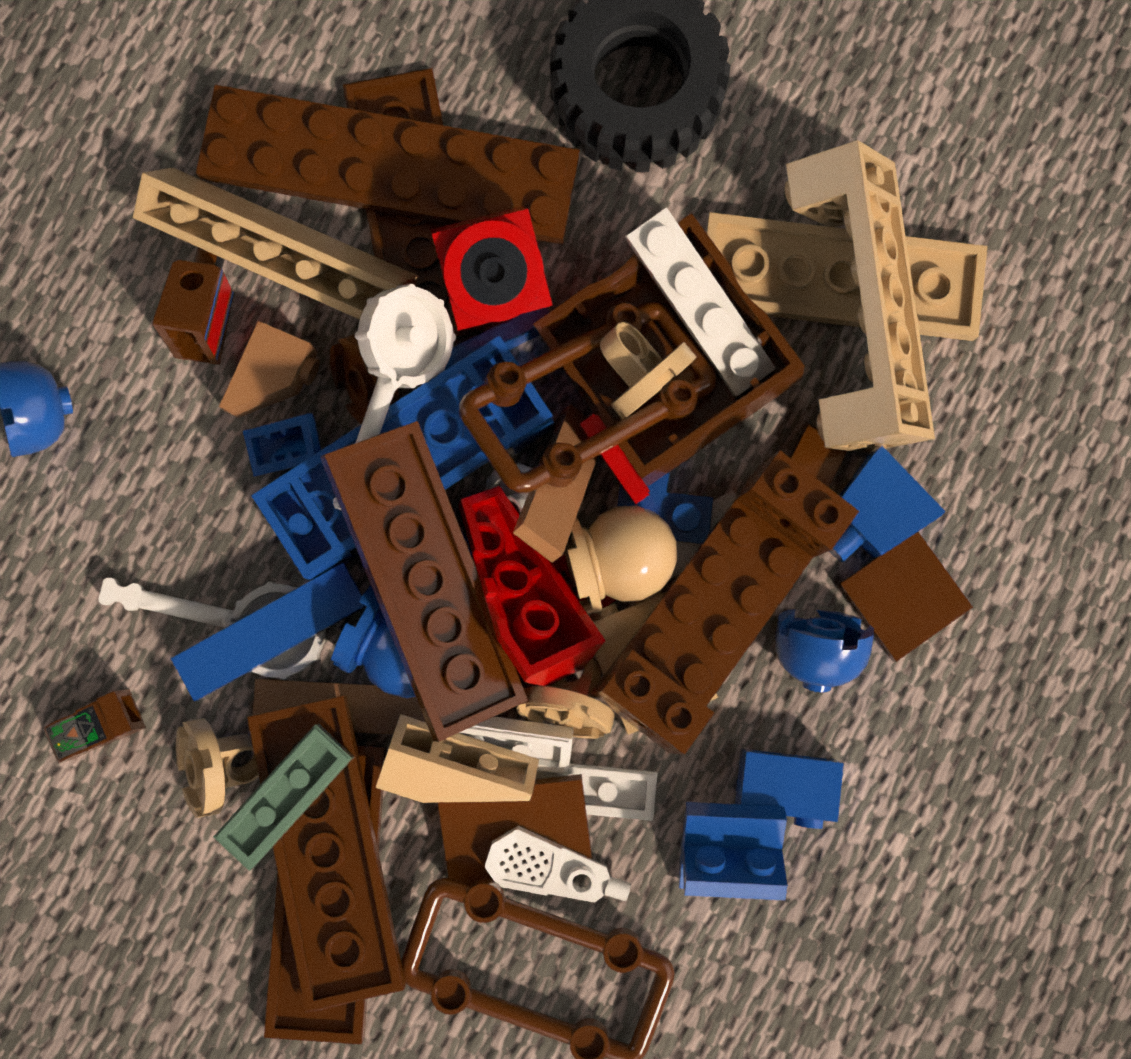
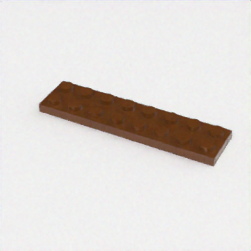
M214 85L196 174L201 180L450 225L524 206L529 209L536 240L563 245L580 150Z

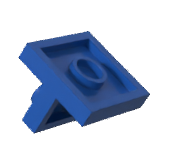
M686 802L679 864V888L684 889V896L786 900L788 884L782 851L787 823L785 807Z

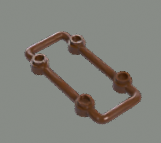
M657 301L646 302L638 307L628 303H621L612 306L608 310L600 326L521 366L512 362L495 364L490 368L484 384L469 391L462 397L459 403V415L476 443L509 489L518 493H528L545 484L554 487H566L575 480L582 464L663 419L670 423L685 421L695 409L697 401L715 389L717 373L669 306ZM656 320L676 348L685 342L696 355V359L689 366L698 379L691 383L685 380L667 382L657 394L654 403L575 446L561 442L551 444L543 453L538 466L525 473L520 471L479 411L480 408L490 403L500 407H509L516 404L520 400L527 384L600 348L601 339L618 323H628L640 332L643 325Z
M447 877L432 882L425 891L401 957L406 985L431 995L432 1003L438 1011L453 1015L460 1013L465 1008L566 1043L570 1045L571 1053L575 1059H603L604 1057L608 1059L644 1058L650 1047L675 975L673 964L668 957L643 947L640 938L634 931L621 927L607 934L506 898L501 886L494 880L486 878L476 880L471 885ZM446 897L463 903L467 914L474 921L488 923L498 917H502L600 952L604 955L606 964L616 972L627 973L638 966L655 972V977L631 1042L624 1043L608 1037L606 1027L597 1019L585 1018L576 1024H571L473 989L467 975L460 970H444L438 976L420 970L419 965L443 899Z

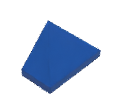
M313 413L243 431L253 476L296 467L321 451Z

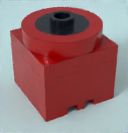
M519 206L431 229L458 331L489 322L510 320L523 313L553 306L544 273L543 259L538 249L528 208Z

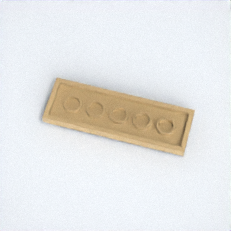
M709 213L706 233L731 265L735 278L742 290L768 316L860 327L858 321V307L862 305L860 288L855 283L851 272V260L855 258L853 239L849 237L846 229ZM906 236L920 335L967 341L977 339L979 337L988 246Z

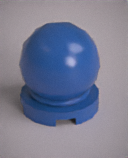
M370 585L359 600V603L367 606V608L360 617L356 627L348 623L345 624L334 648L331 660L334 661V665L347 673H351L357 666L363 665L369 680L385 693L404 698L416 697L373 588Z

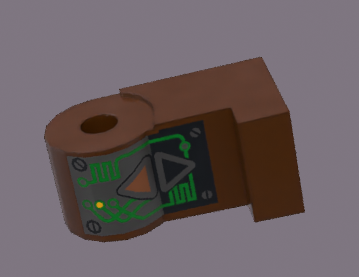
M130 689L115 690L97 698V701L76 710V713L45 726L43 730L57 763L61 764L145 729L146 726Z

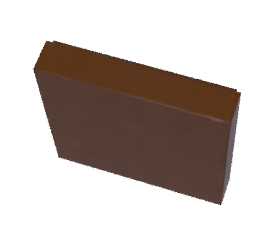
M919 532L885 554L876 557L838 584L868 627L871 625L874 628V636L893 662L899 661L973 608Z

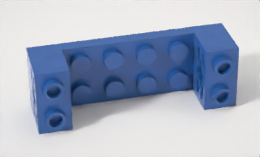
M499 335L429 380V382L424 383L390 405L380 434L418 421L444 489H447L489 461L460 418L459 403L462 397L469 391L483 385L490 368L495 364L512 362L518 366L520 365ZM532 383L526 385L520 400L512 406L500 407L490 403L479 409L505 449L507 450L511 447L515 454L554 429L553 415ZM361 425L251 495L305 579L313 580L342 563L347 564L358 557L354 551L356 546L343 513L333 505V499L336 496L320 457L355 444Z

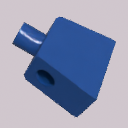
M880 446L867 456L839 494L840 497L859 510V512L829 552L840 562H844L860 546L872 558L881 556L941 517L946 511L883 446Z

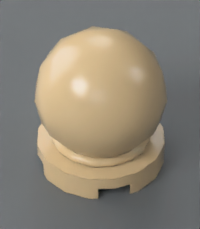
M637 505L615 507L599 515L589 529L586 527L581 528L580 522L576 517L570 533V539H568L564 550V555L573 587H577L580 599L586 597V600L579 601L587 614L602 611L601 600L605 598V595L618 601L626 602L640 601L659 592L670 580L677 562L676 540L669 525L654 511Z

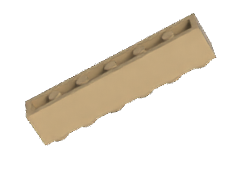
M176 168L142 173L133 213L134 219L359 320L367 305L368 298L374 297L385 290L396 288L398 285L414 284L416 287L419 278L416 274Z

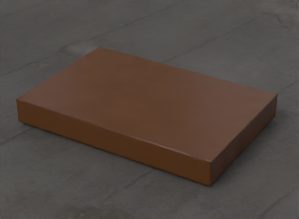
M582 774L535 779L530 801L438 802L448 878H453L470 885L476 880L483 878L493 880L485 868V862L492 841L516 826H520L593 859Z

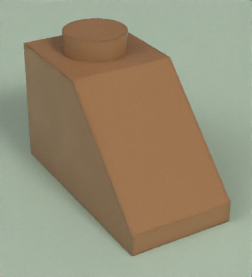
M258 321L219 407L229 415L240 418L298 395L303 384L311 385L316 377L320 361L316 359L318 352L311 343Z

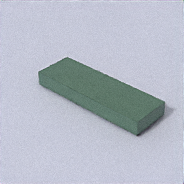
M319 723L315 724L213 838L249 871L252 870L355 756Z

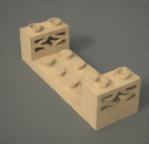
M856 140L787 163L788 181L785 182L784 189L787 202L792 210L828 227L845 225L849 237L853 239L855 258L851 260V272L855 283L860 288L862 305L858 307V321L862 331L866 334L869 351L865 355L864 364L866 374L869 380L873 382V388L819 399L820 413L817 416V429L825 443V448L862 453L874 451L880 446L886 449L935 439L895 162Z

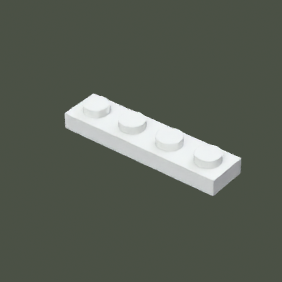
M667 207L625 237L733 396L737 397L747 390L749 382L756 377L760 381L776 369Z

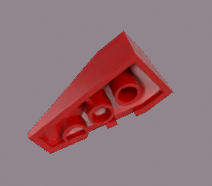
M497 486L461 499L458 507L497 640L524 682L549 686L584 669L606 640L554 564L513 533L520 515L501 487Z

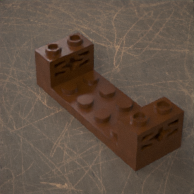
M781 450L758 466L591 694L668 753L685 755L714 715V712L707 707L708 703L811 560L833 549L859 510Z

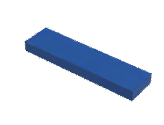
M342 563L172 657L171 660L193 701H198L367 606L359 603L362 593L346 564Z

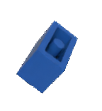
M741 748L735 804L784 806L786 816L794 817V825L823 829V821L838 822L844 763L834 759Z

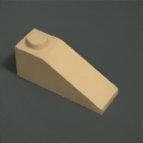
M400 714L375 788L422 803L530 801L539 759L460 733L440 742L433 741L426 722Z

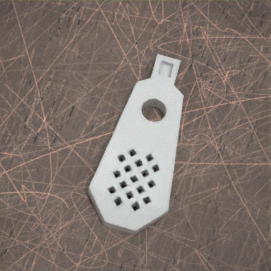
M516 826L492 841L485 862L486 870L501 887L547 896V894L594 903L606 895L626 901L631 888V883L610 877L606 865L520 826ZM579 874H585L591 879V882L587 886L581 887L573 882V878Z

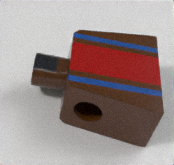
M197 247L194 262L176 260L172 263L152 325L175 358L220 365L234 292L222 270L224 259Z

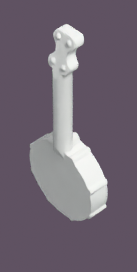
M414 284L398 285L396 288L385 290L374 297L368 298L367 305L360 317L355 338L358 340L360 353L368 367V372L377 376L378 380L356 443L380 435L394 391L397 388H415L416 385L429 382L432 378L445 371V366L451 356L456 335L453 333L451 319L444 307V301L424 289L415 287ZM335 497L333 499V505L336 509L341 510L337 498Z
M106 578L103 580L98 600L102 605L108 606L115 602H120L129 611L141 608L226 628L297 588L267 582L266 585L251 591L242 600L236 601L235 610H229L144 590L142 585L136 583L123 587L117 579ZM326 629L250 672L265 677L287 680L290 676L305 670L314 661L320 659L319 654L325 642Z

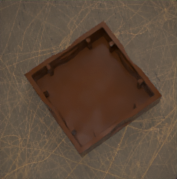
M692 213L679 221L678 225L776 369L760 381L756 377L749 382V388L737 397L732 395L717 373L715 389L697 401L695 409L685 421L670 423L663 419L618 444L647 487L800 382L805 368L803 362L765 311L759 308L742 290L735 278L731 265ZM634 253L616 272L596 283L589 284L533 325L550 351L600 326L608 310L612 306L621 303H628L638 307L650 301L662 302L673 310L680 321L681 319L638 256ZM652 320L642 326L640 333L662 359L676 349L656 320ZM601 348L561 367L595 416H599L606 428L622 420L610 404L630 387L606 360ZM688 365L677 376L674 375L670 381L685 380L691 383L698 379V377ZM659 391L632 414L654 403Z

